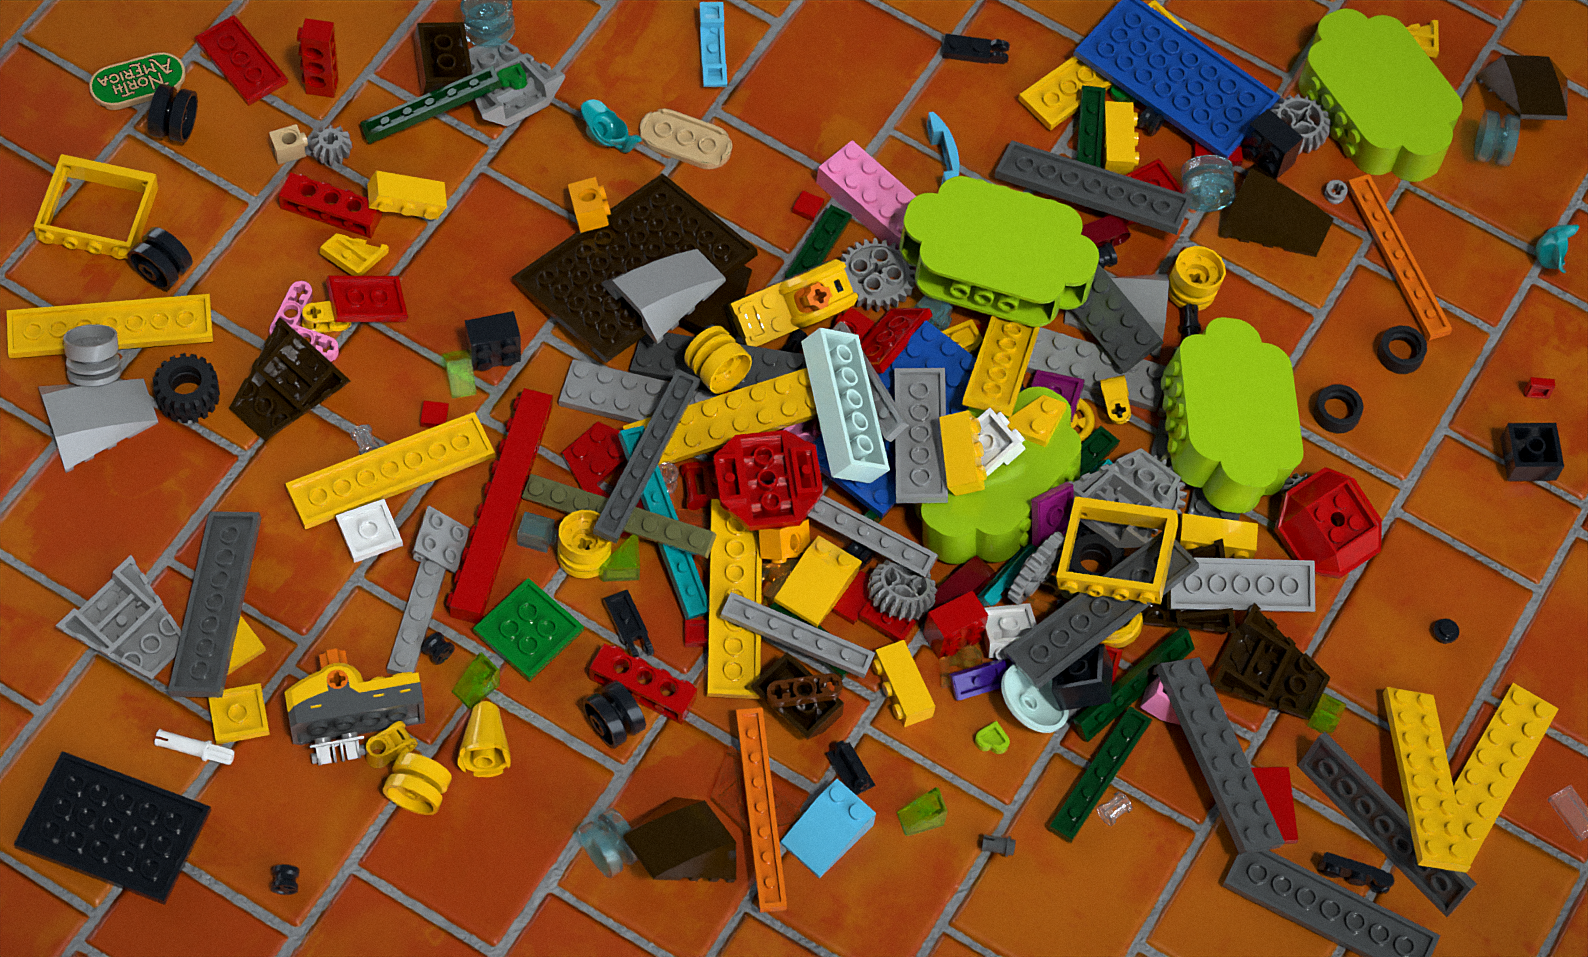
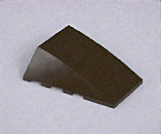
M1502 55L1476 75V81L1479 83L1484 82L1485 89L1489 92L1495 91L1496 98L1499 101H1506L1505 106L1520 119L1567 120L1568 78L1549 56Z
M1254 164L1250 168L1237 194L1219 237L1225 239L1228 236L1239 238L1240 242L1245 243L1250 241L1263 243L1264 247L1273 248V246L1283 247L1285 251L1316 257L1334 218Z
M742 266L729 275L718 289L705 301H699L695 305V310L690 315H684L679 322L699 332H703V328L706 325L722 326L733 337L734 332L723 305L745 296L752 269Z
M280 317L275 323L276 327L273 333L265 341V347L261 355L254 361L250 375L247 379L245 378L229 407L265 441L351 382L340 369Z
M1223 538L1214 541V544L1194 548L1189 554L1193 558H1225ZM1165 593L1161 604L1152 603L1142 611L1143 624L1236 633L1233 608L1220 610L1167 609V593Z
M1254 602L1236 626V633H1231L1211 673V686L1309 720L1331 677L1308 654H1303L1290 637L1286 638L1276 628L1278 625L1271 618L1267 619L1259 611L1261 608Z
M674 797L622 837L653 880L680 881L683 877H687L690 881L707 878L709 882H718L719 879H725L726 882L733 883L736 880V841L705 800Z

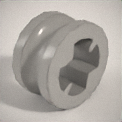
M1339 180L1330 181L1324 192L1325 199L1332 204L1342 203L1348 191L1346 184Z

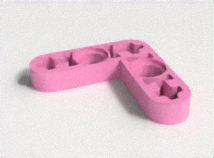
M297 281L291 285L270 326V336L276 327L277 319L280 317L300 335L310 338V343L314 347L316 346V349L328 360L333 361L339 354L338 342L330 336L299 326L303 319L302 310L305 305L311 303L313 294L309 283ZM302 291H305V294H302V295L300 296V298H299V303L296 302V301H297V293H301ZM288 309H295L298 312L293 318L284 315ZM331 346L332 350H328L327 353L323 352V349Z

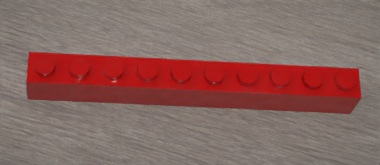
M523 388L521 397L517 396L515 399L513 411L516 412L514 418L510 417L508 420L506 432L509 433L507 439L502 438L499 447L501 456L499 460L494 461L491 474L494 475L492 482L488 481L484 492L486 500L484 504L480 503L477 512L478 524L477 526L473 525L471 528L469 540H472L470 548L465 547L462 556L464 565L462 570H457L454 584L457 585L455 592H450L447 599V607H450L451 618L478 624L483 618L522 501V495L529 480L553 408V395Z

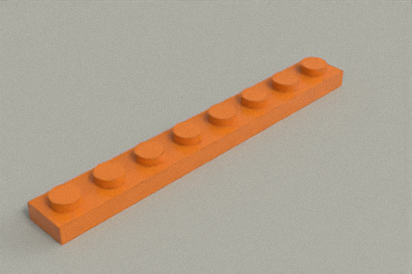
M1370 174L1348 180L1346 186L1428 341L1451 334V325Z
M763 707L736 710V720L759 911L787 910Z

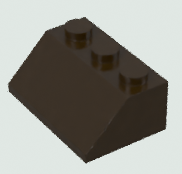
M464 22L417 23L414 46L422 96L472 75Z
M786 652L750 688L770 705L766 695L767 688L772 682L813 676V674ZM816 683V694H820L819 683ZM801 685L797 688V692L801 696H808L812 693V689L808 685ZM789 687L790 698H793V687ZM779 689L775 690L774 695L777 696V699H781L784 693H781ZM837 698L835 700L781 708L771 707L808 740L824 733L843 715L844 702Z

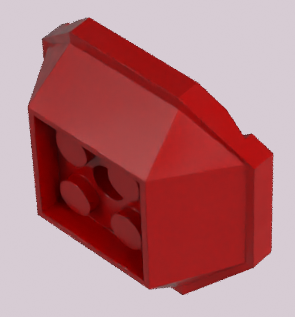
M787 430L734 435L713 457L720 506L748 531L800 526L823 495L816 445L809 441H804ZM769 480L772 484L767 485L762 483V481Z
M1324 467L1283 494L1274 531L1294 560L1315 561V574L1340 579L1381 552L1382 519L1355 478ZM1331 517L1337 521V526L1331 522Z

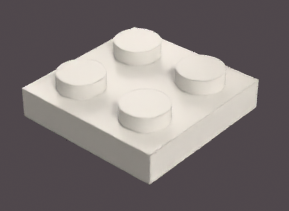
M385 499L336 515V521L354 563L403 546V541Z

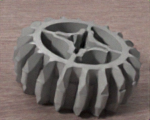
M1299 94L1295 98L1291 95H1288L1286 99L1280 98L1278 103H1275L1271 109L1272 112L1304 137L1298 155L1302 150L1308 154L1312 149L1317 150L1320 145H1323L1330 133L1331 120L1327 118L1329 112L1322 111L1324 106L1317 105V99L1310 101L1308 95L1305 98H1301Z
M885 560L883 564H878L871 573L867 591L869 592V599L873 600V606L880 607V613L887 612L889 613V618L893 615L899 621L905 618L910 622L912 618L919 620L920 617L926 616L935 603L936 596L934 594H936L937 589L935 588V581L930 579L931 574L924 578L894 561Z

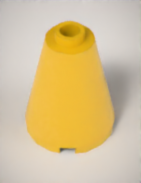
M483 701L473 707L457 756L458 766L465 773L466 769L473 771V776L493 777L502 774L505 767L509 768L511 765V754L498 706L492 702Z

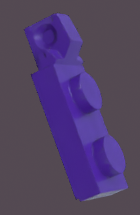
M1004 659L995 660L949 674L954 699L957 701L1001 688L1004 673L1014 664L1011 661L1005 662Z

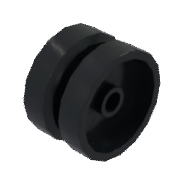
M160 84L154 93L149 109V134L162 139L169 135L172 141L179 143L187 142L196 120L198 109L197 93L184 88L177 93L174 86Z
M151 227L143 236L142 242L136 243L127 254L134 270L148 283L161 290H169L179 279L178 275H183L193 264L192 257L185 246L172 234L158 227Z
M613 680L603 686L601 694L593 693L582 701L583 710L591 726L601 740L612 749L626 742L627 734L635 736L646 728L645 718L636 700L624 685L617 680Z

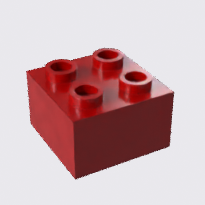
M972 590L928 612L923 636L938 659L945 656L952 657L961 648L967 645L974 646L982 640L989 615Z

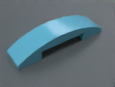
M700 2L703 87H727L723 2Z
M929 112L926 127L931 145L941 144L947 171L943 172L942 185L946 180L959 176V155L956 143L948 127L937 114Z

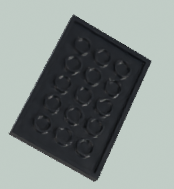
M62 751L20 831L14 847L20 851L165 905L209 817L211 806Z

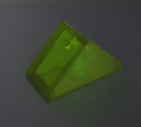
M467 349L442 353L451 397L458 398L477 394L472 360Z
M632 535L600 566V580L603 582L640 580L638 536Z
M480 652L452 692L471 709L500 686V670Z
M1323 692L1307 726L1320 733L1326 732L1331 737L1347 704Z
M939 787L933 788L897 811L905 836L944 826L948 813Z

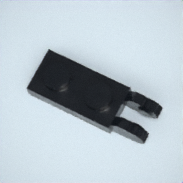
M945 33L942 57L984 64H1006L1008 55L1004 52L1009 50L1010 43L1001 39L992 41L991 39Z
M626 589L603 598V603L623 645H626L629 655L634 658L639 657L638 650L633 643L641 639L642 646L647 655H653L654 649L648 637V631L629 591Z
M1329 852L1324 853L1317 867V871L1324 872L1328 877L1344 878L1357 886L1367 885L1374 893L1386 894L1395 882L1392 873L1390 874L1374 866Z

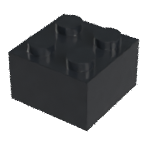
M1268 108L1249 124L1242 145V152L1246 158L1252 160L1261 169L1278 179L1295 164L1304 137Z
M514 311L465 320V344L472 371H486L492 367L501 365L511 366L521 362V336Z
M1557 423L1507 424L1500 437L1507 480H1557L1564 468Z
M1098 644L1052 679L1051 691L1061 711L1111 703L1113 663L1105 644Z

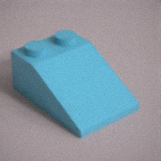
M836 779L818 796L781 840L780 844L820 878L874 825L876 812L840 780Z

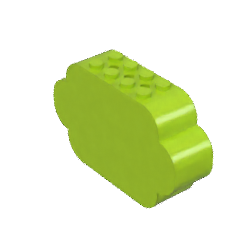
M1339 9L1321 19L1299 79V89L1304 98L1308 95L1310 101L1317 99V105L1324 106L1322 111L1329 112L1327 118L1331 120L1329 130L1332 138L1338 141L1345 155L1350 157L1354 164L1365 173L1383 175L1392 171L1398 178L1409 182L1422 181L1436 174L1451 144L1453 130L1462 111V101L1459 95L1398 19L1387 15H1378L1368 19L1364 14L1353 9Z
M956 176L946 180L941 185L938 194L923 193L910 201L904 216L899 250L903 259L908 264L916 267V285L926 296L1031 327H1041L1051 323L1056 318L1059 309L1069 310L1083 305L1088 299L1099 261L1098 248L1092 240L1081 235L1082 220L1072 207L1058 203L1053 199H1044L1028 192L1023 193L1010 189L1007 186H999L982 179L966 176Z
M1216 318L1208 324L1202 334L1186 337L1166 366L1161 379V389L1164 390L1163 409L1166 411L1167 416L1165 430L1169 435L1167 450L1171 453L1173 470L1181 477L1183 482L1202 488L1206 499L1214 507L1232 513L1250 512L1257 506L1262 495H1273L1280 491L1292 471L1303 459V444L1292 363L1282 349L1273 344L1263 343L1256 329L1249 323L1239 319Z
M1030 387L1019 393L1012 415L1042 395L1067 403L1066 411L1046 447L1028 440L1023 441L1022 444L1026 449L1008 465L1003 462L987 476V480H984L985 490L955 496L948 489V503H913L914 512L922 521V542L926 549L936 553L938 559L943 562L962 564L968 562L976 555L989 562H1002L1013 557L1022 546L1026 547L1032 539L1031 499L1065 482H1075L1080 478L1082 443L1079 434L1071 427V407L1064 397L1045 387ZM972 407L967 409L975 418L980 417L985 412V410Z

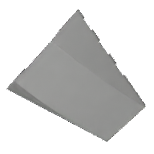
M498 36L469 49L472 74L491 66L494 67L497 73L501 69L520 63L527 76L528 83L523 89L515 90L510 86L501 87L474 99L482 118L491 122L509 126L549 106L565 79V74L562 72L552 71L548 64L536 62L532 55L528 53L522 54L516 46Z
M698 249L651 262L602 282V286L616 300L623 296L640 314L643 329L658 344L664 339L663 335L668 330L672 331L679 325L678 321L684 315H690L695 310V305L701 300L705 301L726 279Z
M1167 274L1110 277L1163 340L1169 289ZM1072 309L1065 310L1064 324L1092 334ZM1161 346L1154 350L1151 356L1159 359Z
M144 379L118 380L100 386H81L76 384L38 386L66 473L73 470V466L82 461L86 463L95 458L94 455L106 448L109 450L117 446V442L124 438L130 439L158 423Z
M1140 448L1117 459L1114 464H1106L1100 467L1099 471L1092 474H1084L1079 480L1075 482L1069 481V483H1072L1074 487V499L1077 496L1165 509L1181 477ZM1080 518L1082 523L1103 536L1117 548L1142 547L1147 543L1154 530L1153 528Z
M132 555L112 572V579L79 610L74 608L55 626L59 630L150 680L156 677L176 657L182 633L171 614L163 606L159 596L153 591L144 573L136 565Z

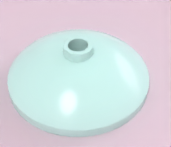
M1015 665L1006 670L1002 677L1001 688L1004 701L1012 715L1026 727L1038 732L1052 733L1059 730L1066 723L1069 710H1060L1051 691L1052 679L1037 690Z

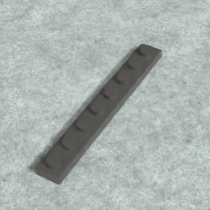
M677 369L593 528V534L617 544L700 384L699 378Z

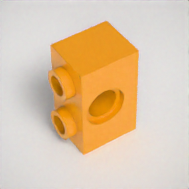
M596 177L568 184L580 232L583 233L608 226L607 215H611L608 201H602L607 199L604 186H598Z
M805 519L800 526L759 530L761 559H771V563L787 562V558L800 557L801 553L805 552L810 546L809 519Z

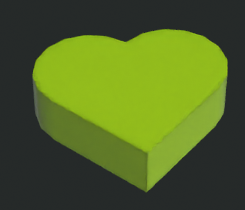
M997 721L981 729L975 737V745L978 749L982 751L991 750L996 754L1005 753L1010 744L1009 737Z

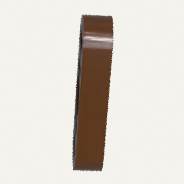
M834 673L778 680L768 686L766 697L768 703L776 708L835 700L842 693L843 682ZM827 682H832V685L835 686L834 691H829ZM816 683H819L820 694H816ZM801 685H808L811 687L812 693L808 696H801L797 692V688ZM789 687H793V698H790ZM779 689L781 693H784L781 699H777V696L774 695L775 690Z

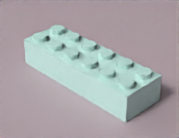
M819 328L801 341L831 476L833 478L872 483L888 472L890 468L859 335Z

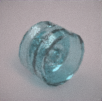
M512 0L461 1L460 10L465 24L467 40L474 45L483 47L496 46L505 43L514 35L516 24Z
M1485 110L1476 136L1474 160L1487 163L1493 156L1496 165L1510 166L1518 142L1520 118L1513 114H1506L1501 120L1499 112Z
M1218 155L1198 156L1188 160L1182 166V194L1193 197L1190 209L1199 212H1212L1224 209L1234 202L1236 197L1235 184L1233 182L1234 167L1227 158Z
M609 808L598 815V824L594 821H589L578 828V835L584 849L596 867L608 878H612L623 871V862L632 865L638 861L636 855L622 838L625 833L631 830V827L621 814L613 808Z

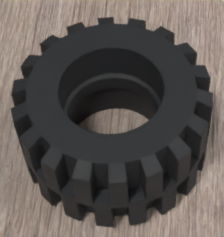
M186 353L180 354L181 357L176 358L174 355L170 357L169 362L164 361L161 363L162 369L157 368L155 371L156 377H153V388L158 408L163 411V415L166 417L171 415L172 421L177 422L180 419L182 423L187 424L188 420H193V423L199 422L198 418H207L208 411L213 413L215 404L219 403L220 390L216 371H214L213 365L211 363L207 364L206 359L203 357L197 359L195 354L186 357ZM184 383H194L199 386L194 392L188 394H180L174 391L179 385Z
M1089 531L1083 533V536L1080 534L1076 535L1068 572L1103 576L1125 560L1127 556H1124V548L1115 547L1096 532L1090 534ZM1083 560H1095L1106 571L1100 573L1090 572L1080 562Z

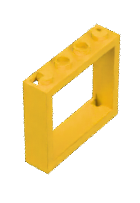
M61 154L34 224L37 240L46 244L64 245L69 249L78 248L93 254L101 253L117 259H128V252L140 241L159 188L156 174ZM68 177L144 193L127 242L50 226Z
M1075 496L1056 576L1058 589L1067 590L1070 593H1088L1093 597L1109 596L1120 601L1129 599L1140 601L1143 604H1147V602L1161 604L1178 527L1177 510ZM1080 518L1165 530L1153 584L1068 572Z

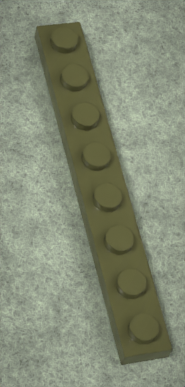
M534 474L530 475L522 498L527 501L568 514L579 510H593L601 514L609 498ZM635 507L623 532L707 559L717 535L715 532Z

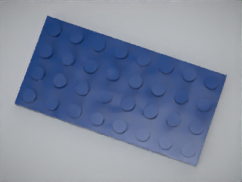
M1121 0L1075 49L1073 56L1147 107H1152L1157 114L1165 116V120L1224 161L1244 141L1249 124L1268 108L1271 110L1281 97L1142 0Z
M926 320L911 336L907 346L885 372L877 374L895 402L894 368H945L946 415L966 411L969 407L962 405L977 358ZM821 433L812 443L816 445L820 471L882 519L896 503L895 439L890 442L882 435L890 470L872 483L833 478L831 476Z

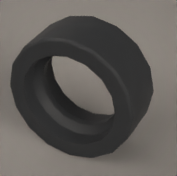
M1402 325L1392 327L1386 331L1378 347V357L1381 363L1388 370L1398 374H1408L1417 370L1427 353V342L1424 336L1418 330ZM1395 340H1403L1411 344L1417 354L1412 359H1401L1390 351L1389 343Z
M1335 384L1321 391L1313 411L1315 419L1321 427L1337 434L1346 433L1354 429L1362 416L1364 406L1362 398L1354 389L1342 384ZM1329 399L1343 400L1351 407L1353 411L1352 416L1347 419L1333 417L1326 411L1324 407L1325 402Z

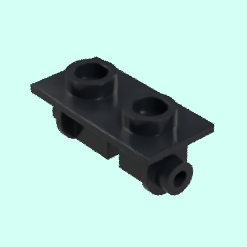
M843 740L837 742L834 745L836 749L828 752L827 756L845 786L856 796L875 787V783L850 742L845 743Z

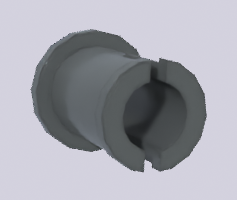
M984 834L982 851L1005 854V857H1008V855L1013 856L1016 840L1011 839V836H1008L1007 839Z

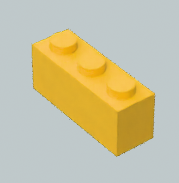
M1105 101L1102 133L1103 169L1121 175L1132 172L1134 166L1139 164V152H1135V146L1138 145V132H1134V126H1137L1138 113L1134 112L1133 103Z
M376 170L367 183L370 209L438 220L447 208L445 182Z
M969 410L939 417L948 489L955 496L985 490L984 480H987V473L981 462V457L984 456V449L978 437V433H981L979 419L975 418Z
M1183 513L1178 525L1177 542L1189 553L1194 548L1214 544V541L1223 538L1225 558L1253 559L1257 550L1258 524Z
M902 640L876 649L872 667L875 674L880 675L883 681L882 688L887 698L890 697L894 704L892 709L896 719H901L903 726L907 727L932 718L935 704L905 641Z

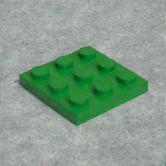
M529 578L473 628L474 634L529 682L584 632V626Z

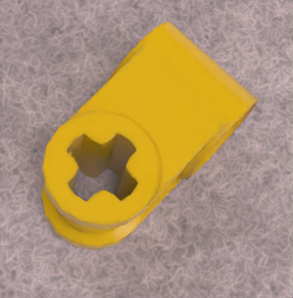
M330 301L309 303L302 310V327L318 333L344 331L351 326V322H335Z
M1125 375L1101 379L1103 398L1106 402L1107 412L1111 421L1118 425L1127 423L1131 417V409ZM1117 407H1121L1122 410H1126V412L1122 413L1121 418H1118L1116 414H1113L1117 411Z
M403 721L393 723L384 731L368 739L366 743V760L371 767L382 768L396 760L399 754L410 753L416 748L418 742L408 734ZM376 749H381L384 751L382 754L372 753V751Z

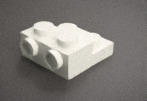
M991 408L978 417L981 425V433H978V437L984 449V456L981 457V462L986 469L987 476L1003 462L1008 465L1026 449L1022 444L1025 441L1023 436L1016 428L1010 431L1007 427L1010 423L1001 411L996 414Z
M1030 603L984 608L989 615L984 631V643L989 658L996 657L998 660L1008 659L1004 650L1037 626Z

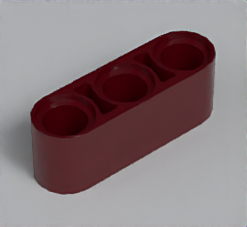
M1109 215L1082 226L1081 235L1092 240L1097 248H1101L1107 242L1115 247L1123 244L1131 237V233L1123 219L1115 215Z
M978 555L974 556L937 588V592L934 594L936 596L935 603L931 608L934 610L972 590L977 595L996 576V572Z

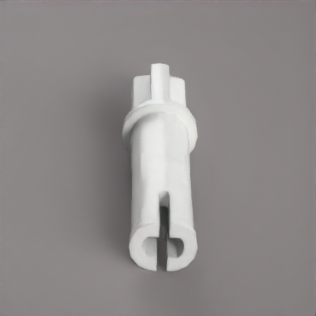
M159 729L156 736L166 738L168 741L155 738V746L201 757L202 761H207L208 759L230 765L234 759L235 751L233 749L214 745L210 740L207 742L163 731L162 729Z

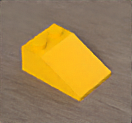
M818 535L777 593L774 602L813 626L818 627L857 576L862 561Z

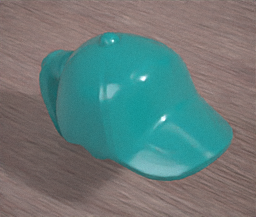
M592 99L585 101L581 105V113L587 123L586 134L598 145L606 147L615 146L621 152L628 153L637 143L642 141L638 135L629 136L626 123L601 101Z
M1558 225L1552 227L1538 240L1534 255L1537 256L1539 263L1543 267L1559 269L1562 273L1567 272L1562 265H1565L1564 257L1568 250V238L1578 231L1579 225Z

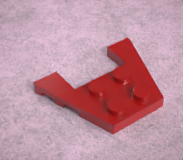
M599 421L562 452V458L582 490L610 498L599 486L624 465L627 459L618 437L620 431Z

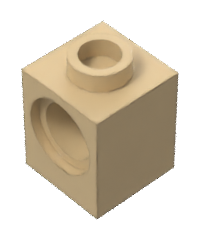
M297 124L269 132L270 146L278 165L306 157L305 147L308 146V141L305 133H300Z

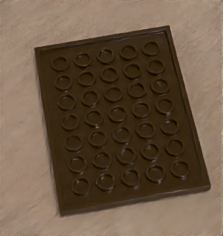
M662 173L610 209L611 215H607L608 226L583 233L579 230L512 276L513 284L607 363L648 333L643 329L640 314L623 296L616 300L602 286V282L651 262L698 249L727 278L758 256L757 248Z

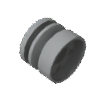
M91 324L75 327L64 334V351L68 357L66 360V367L68 368L67 378L70 382L81 386H100L111 383L121 376L120 356L117 354L119 349L118 335L114 328L107 325Z

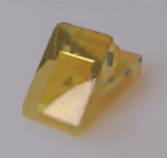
M797 559L787 560L784 563L762 564V579L768 582L762 591L764 596L763 606L769 608L774 603L777 593L799 562Z

